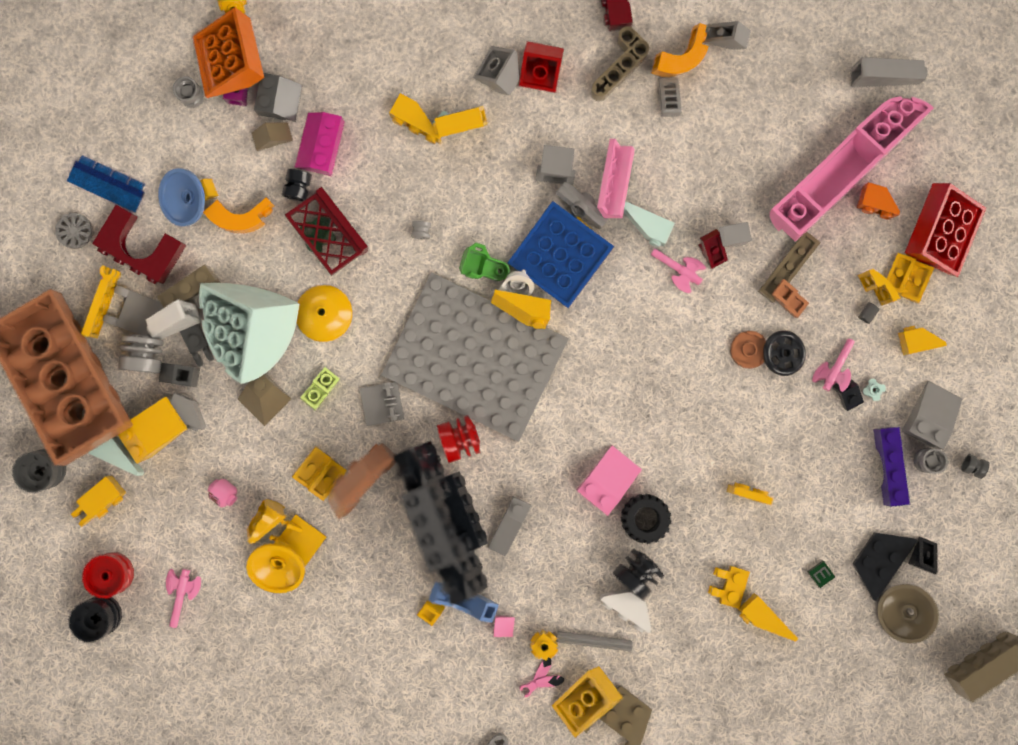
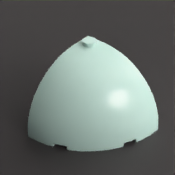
M230 283L200 284L199 306L200 309L203 308L204 320H201L208 345L216 360L222 362L226 367L225 371L227 374L241 384L253 381L264 375L279 361L292 339L297 322L299 303L280 294L246 285Z

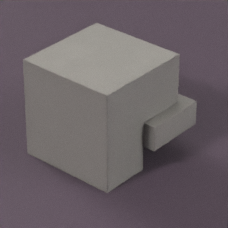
M544 145L542 165L537 166L536 181L563 184L567 181L566 183L573 185L576 171L572 170L575 149Z

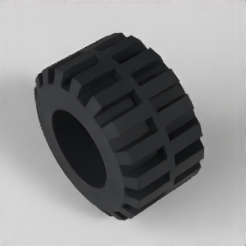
M639 494L636 497L630 498V501L625 503V507L621 512L622 527L633 540L639 543L659 542L660 538L663 539L665 533L670 530L669 525L672 524V520H670L671 512L668 510L667 504L660 498L650 494ZM644 507L652 508L657 514L656 524L649 530H642L635 523L637 512Z

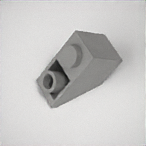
M174 393L170 403L182 421L188 424L187 428L197 432L199 429L205 430L206 424L197 401Z

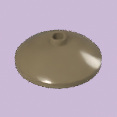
M899 584L893 586L879 600L877 609L879 622L884 631L897 641L909 644L922 642L929 638L938 626L939 610L935 600L927 591L916 585ZM908 608L913 609V611H914V614H913V615H910V614L907 612V609H908Z

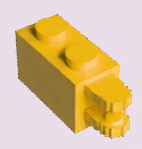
M112 475L105 476L76 501L79 507L71 513V516L73 518L78 517L84 511L87 516L78 523L80 527H83L94 518L98 517L100 519L109 512L107 509L110 506H116L122 502V496L126 494V491Z

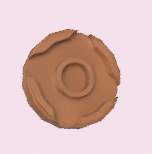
M745 331L734 337L730 347L731 357L734 362L740 367L747 369L756 368L763 364L765 338L755 331Z

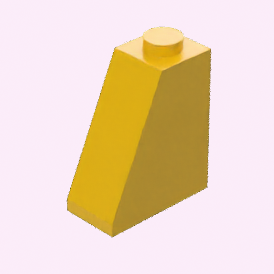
M484 106L434 118L433 128L435 134H438L440 138L484 127L488 124Z

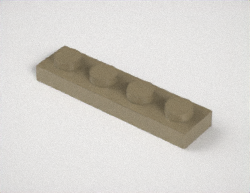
M808 232L804 233L758 292L774 303L776 299L772 296V293L783 279L790 283L821 242Z

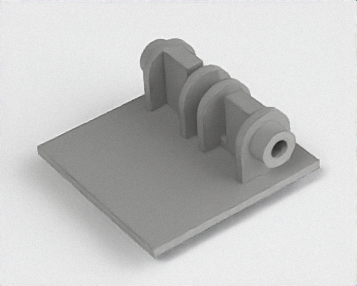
M397 382L360 388L366 426L404 419Z

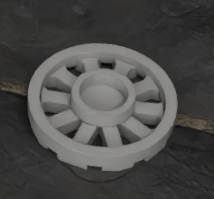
M78 213L63 215L55 227V234L59 242L71 249L84 247L90 241L93 234L91 222L85 216Z

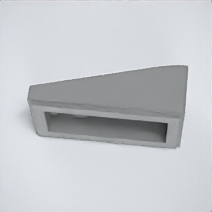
M659 79L661 117L680 116L682 112L679 79ZM664 84H674L675 87H664ZM665 91H675V94H665ZM665 98H675V101H666ZM666 105H675L676 108H666Z

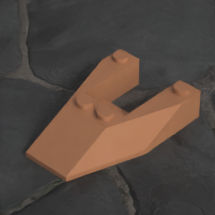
M383 443L380 445L375 444L369 453L359 461L355 459L348 466L350 471L345 476L341 474L334 481L336 486L329 494L328 502L338 519L347 516L360 502L359 499L396 463L393 457L395 454Z

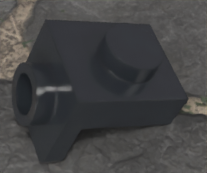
M852 379L849 386L843 392L840 391L838 384H834L833 389L839 394L846 411L864 403L859 386Z

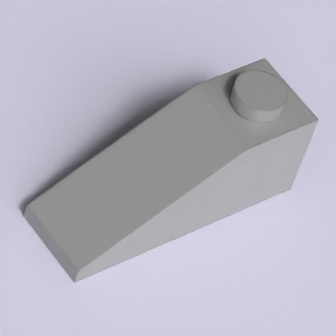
M513 496L488 547L489 549L503 556L507 555L528 514L531 504Z

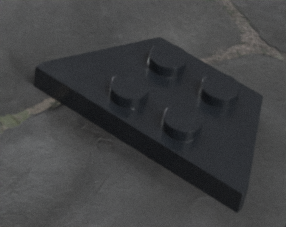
M876 532L872 534L852 563L872 600H878L918 540Z

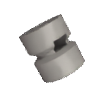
M184 76L178 78L173 84V93L183 105L188 108H195L202 104L204 92L194 79Z
M923 448L914 455V465L921 472L938 474L943 472L948 465L947 455L940 449Z

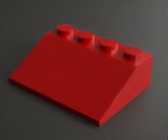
M932 183L904 253L915 258L918 262L959 277L986 207L951 183Z

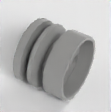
M145 335L121 337V341L129 342L130 346H120V349L128 351L129 355L119 356L118 369L160 373L161 360L154 359L153 354H161L163 350L154 349V345L163 346L164 341Z

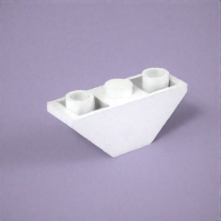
M626 589L601 594L599 598L603 601L601 603L602 606L610 611L613 608L619 612L617 616L626 622L629 619L635 623L633 627L643 633L644 630L648 633L651 632L647 604L632 591Z

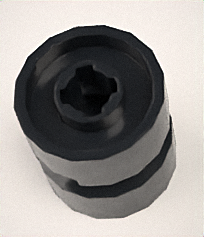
M287 169L285 178L287 184L283 187L282 196L296 201H305L308 196L306 187L310 186L312 175L297 169Z

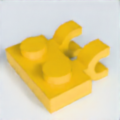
M731 565L728 571L715 567L713 574L726 580L723 589L709 586L708 593L712 596L720 597L719 603L739 609L750 572Z

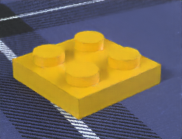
M736 482L734 486L728 484L726 492L772 505L774 498L768 496L769 492L756 488L750 491V486Z

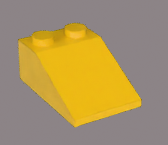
M164 397L132 418L130 421L133 426L118 436L137 464L156 455L188 428L168 398Z
M600 666L587 671L552 707L574 738H576L611 710L623 697Z

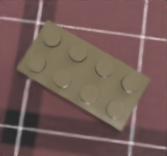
M1002 632L996 636V640L992 643L983 644L977 653L967 655L964 658L965 661L959 665L954 664L950 666L948 672L944 675L955 692L973 703L1018 673V636L1009 632Z

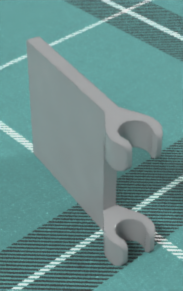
M116 286L114 293L127 297L119 319L110 315H104L103 322L139 335L150 336L147 331L146 319L164 308L160 301Z

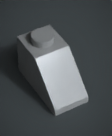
M739 21L707 24L705 31L707 36L704 43L731 50L746 49L751 30Z

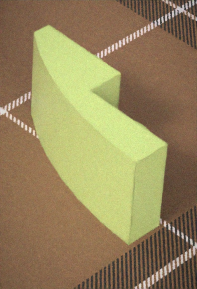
M324 367L300 399L316 411L340 378Z

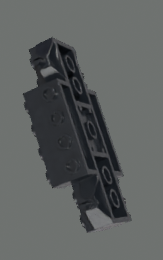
M431 441L393 455L399 467L396 475H400L397 478L404 479L405 489L408 492L401 495L400 498L429 572L438 571L444 582V585L441 586V590H444L441 592L444 594L448 593L451 605L474 598L488 587L487 578L482 573V563H480L478 556L475 555L474 550L483 547L488 542L487 535L480 525V517L473 507L472 497L466 489L464 477L460 471L448 476L444 475V468L440 463L441 458L438 459L440 456L437 455V450Z

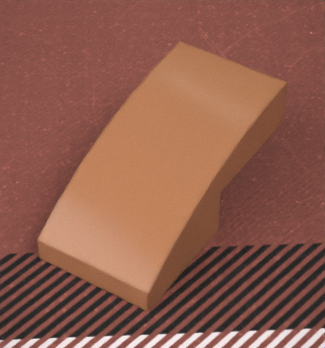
M783 279L773 291L772 296L792 316L798 318L809 302L797 293L798 290Z

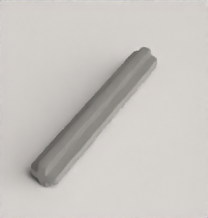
M558 631L556 636L558 643L631 652L633 648L631 640Z

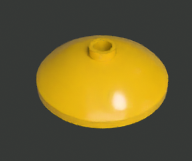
M329 285L312 287L303 293L297 302L299 303L297 325L303 334L312 340L319 342L333 341L341 337L351 324L353 314L351 303L348 297L336 287ZM320 309L325 310V314L322 316L319 315Z
M265 544L257 547L249 555L246 564L247 573L252 582L259 588L272 593H286L296 589L302 583L305 575V565L302 558L291 548L280 544Z

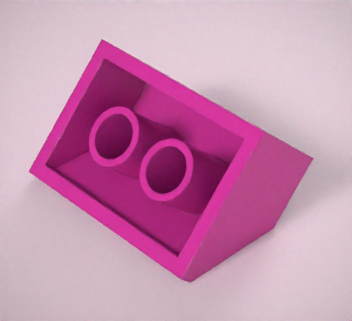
M326 112L308 113L295 168L332 177L345 124L342 116Z

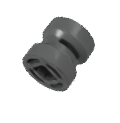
M968 454L963 461L961 470L967 474L972 473L975 477L982 479L986 476L990 464L989 461L979 460L976 456Z

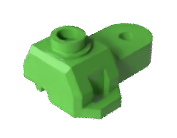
M476 242L467 247L463 252L459 270L465 277L471 279L485 277L494 281H502L510 274L509 266L503 261L491 258L483 244Z

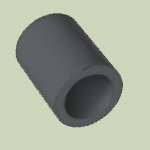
M868 302L858 318L870 324L880 309L873 303Z

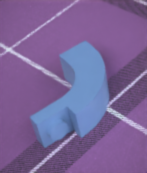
M435 582L428 599L429 601L456 608L480 621L492 623L499 604L478 594L472 599L451 605L448 593L444 594L441 592L444 590H441L444 582Z

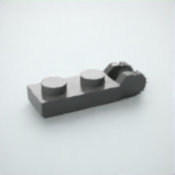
M199 324L180 331L190 354H192L199 367L203 365V361L198 354V351L202 349L209 361L214 360Z

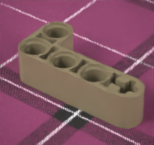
M627 26L619 31L617 43L624 53L593 83L591 97L595 101L606 99L646 59L649 45L633 28ZM627 35L631 40L625 41L622 39V36ZM635 49H642L644 54L636 53ZM627 61L631 66L628 68L624 67L622 62ZM613 74L616 75L618 79L616 81H612L609 79L608 76ZM605 83L606 86L603 89V93L601 91L597 93L596 90H600Z

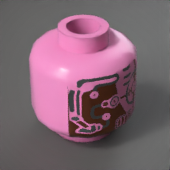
M216 479L210 484L208 497L219 507L231 506L236 502L237 488L226 479Z

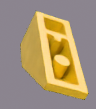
M494 290L491 299L493 305L526 326L546 329L550 320L551 300Z
M755 593L738 609L741 612L739 616L746 624L750 622L755 627L795 642L798 640L794 633Z

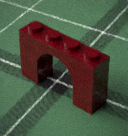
M115 205L92 243L98 247L96 251L105 256H108V254L114 256L113 261L122 266L126 263L131 266L129 270L138 275L141 273L147 276L146 280L155 285L157 282L164 284L187 245L165 233L150 256L143 259H134L127 251L126 238L138 217Z

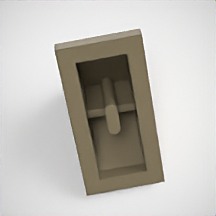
M265 122L252 132L256 151L293 141L288 122Z

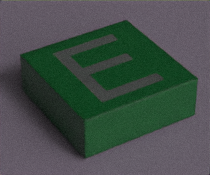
M823 560L807 571L818 588L823 587L835 578V575Z

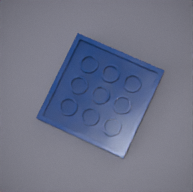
M552 201L508 261V264L517 271L524 269L532 282L569 308L613 250L614 246Z

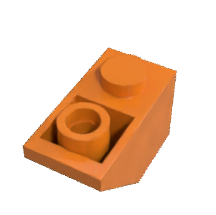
M869 182L862 187L857 208L862 209L863 213L880 214L881 218L888 220L900 214L899 208L886 187Z

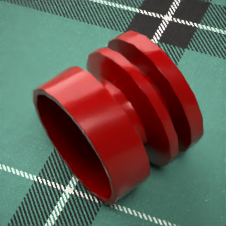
M469 415L464 416L466 425L463 426L460 418H457V428L454 429L449 421L437 425L439 437L449 463L461 460V450L463 449L468 457L471 456L470 447H473L475 454L481 453L479 436L475 424L471 421Z

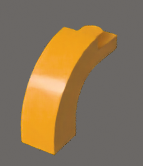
M699 23L692 28L688 47L683 55H673L663 51L656 54L651 74L662 77H675L696 67L705 57L709 47L702 44L707 36L705 32L707 25Z
M266 197L251 211L245 214H233L220 201L216 200L203 213L211 222L223 230L244 234L263 227L265 223L261 218L269 216L273 212L272 208L275 206Z

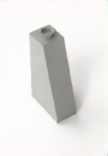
M862 57L851 68L852 88L919 85L927 77V67H925L924 60Z

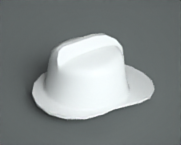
M523 269L522 271H514L508 274L498 290L530 296L534 290V283Z

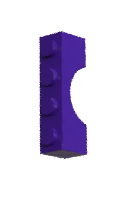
M900 427L873 429L875 446L880 454L884 476L881 485L883 505L889 507L910 505Z

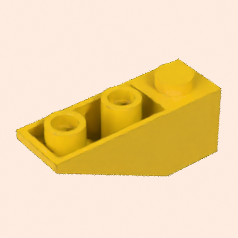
M400 93L389 112L391 118H393L392 122L399 126H402V124L409 127L408 130L416 135L421 133L426 136L425 139L430 143L435 144L437 142L441 144V137L439 138V135L435 134L432 123L419 104Z

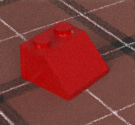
M527 41L519 86L556 93L564 48Z

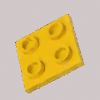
M295 514L291 521L286 519L281 521L282 524L286 525V529L280 536L271 535L269 539L275 541L274 544L284 545L294 550L302 558L306 567L327 536Z

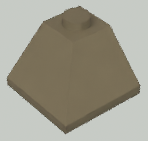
M265 373L261 377L250 381L240 394L238 400L265 426L291 398Z

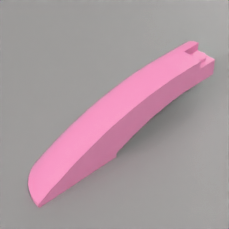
M901 96L889 99L880 105L803 181L771 209L770 219L778 231L782 229L796 242L903 140L934 107L915 97L911 99L902 98Z

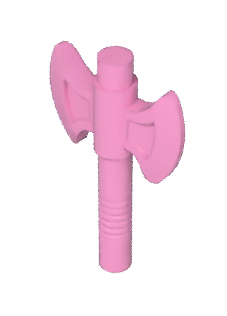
M654 249L651 253L652 256L680 274V276L673 275L671 278L675 286L681 291L691 293L689 282H694L697 285L702 282L703 279L695 273L698 270L706 269V266L701 261L692 257H684L685 267L657 249Z
M847 339L831 369H829L828 362L818 367L814 372L813 382L825 380L823 389L826 391H830L835 383L839 385L841 392L846 390L851 381L850 369L841 372V368L854 344V340Z
M171 569L166 577V590L168 594H172L175 589L177 593L169 625L172 628H177L184 595L187 593L188 599L192 600L196 597L201 587L200 576L196 577L193 581H189L190 570L182 569L179 578L175 575L174 570Z

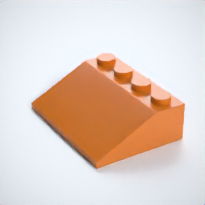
M236 7L193 36L205 97L211 98L249 88L264 78L251 19Z

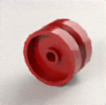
M109 552L92 558L85 565L82 572V582L85 589L97 598H109L125 591L131 585L134 578V568L131 561L125 555L118 552Z

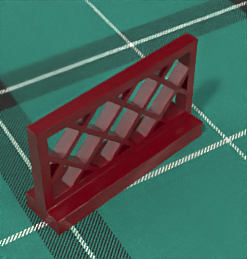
M322 187L317 189L316 193L285 214L287 220L331 276L360 255L363 256L368 252L367 244ZM316 200L320 205L319 212L308 211V205ZM295 213H304L303 223L295 222L291 216ZM307 214L318 216L317 225L306 224ZM321 216L330 218V227L319 226ZM305 227L316 228L315 238L305 236ZM319 229L330 231L328 240L317 239ZM332 231L340 232L343 235L342 242L331 241ZM317 242L328 244L326 253L316 250ZM330 244L341 245L340 255L329 254ZM344 246L352 247L356 252L350 257L342 256ZM328 257L339 258V265L331 269L327 264Z

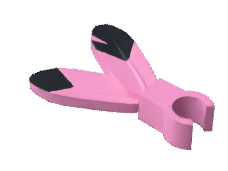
M548 657L546 661L543 660L531 682L521 685L520 690L525 687L529 689V692L524 694V697L530 696L531 692L537 689V687H554L564 682L565 679L562 676H546L551 667V658Z

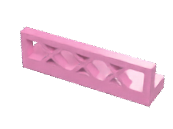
M610 139L597 205L604 218L623 217L634 156L633 146H619L616 139Z

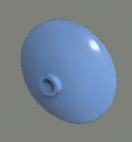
M176 168L168 171L159 185L158 198L161 210L165 217L177 226L193 225L200 219L204 211L205 194L202 184L197 176L187 169Z

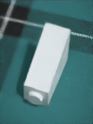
M181 300L174 301L146 319L147 331L152 338L163 339L201 323L196 305Z

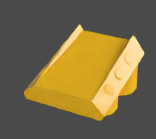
M269 499L262 501L256 515L247 527V539L250 544H255L287 517L284 514L285 507L282 504Z

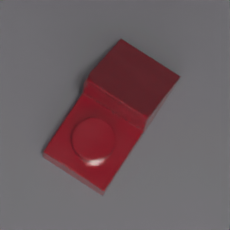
M717 229L700 237L701 243L698 244V247L711 269L728 261L720 232Z

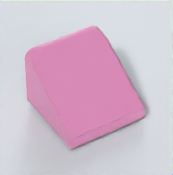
M496 615L494 637H513L515 617Z

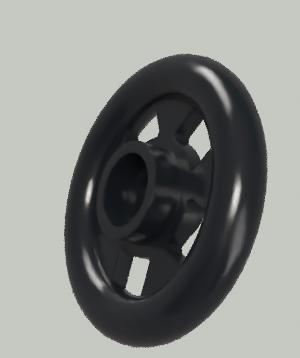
M786 330L777 331L766 340L763 347V359L766 366L773 373L780 376L793 375L801 369L805 362L806 349L804 343L795 333ZM785 338L792 340L791 345L784 344ZM775 341L779 344L776 350L772 348ZM793 349H798V357H794ZM784 350L787 351V356H784ZM774 356L779 361L777 365L772 360ZM791 361L792 367L786 368L784 363Z

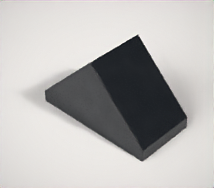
M919 536L908 564L936 575L938 573L937 543Z

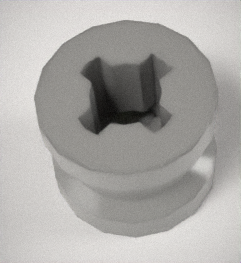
M412 221L414 230L411 233V237L415 239H430L429 229L431 228V223Z

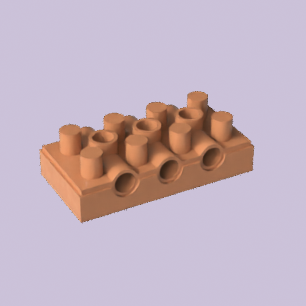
M49 289L0 318V363L54 465L66 466L129 429L133 424L120 402L118 393L110 385L100 360L92 352L85 336L81 335L83 329L77 320L74 319L63 295L60 292ZM85 408V416L83 418L82 411Z

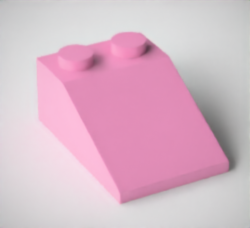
M611 446L576 491L608 516L642 469L615 447Z

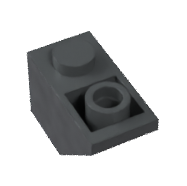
M161 363L158 382L197 387L200 368Z

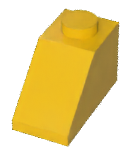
M915 325L903 328L904 332L898 333L903 355L947 346L944 340L923 327L918 329L915 328Z

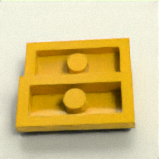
M897 253L886 279L893 285L899 296L919 304L934 271V267L917 262L915 258Z
M873 268L857 275L866 292L874 290L881 306L900 299L893 285Z
M315 446L292 475V478L324 501L336 486L334 481L341 474L344 476L347 470Z

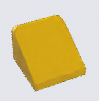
M212 179L200 180L205 194V201L218 196Z
M427 599L417 616L433 626L444 611L445 606L432 603Z

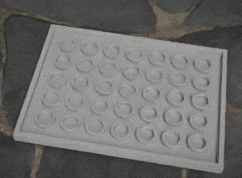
M431 272L381 375L465 416L469 415L471 419L519 442L569 338L548 328L536 329L526 326L493 305L490 300Z

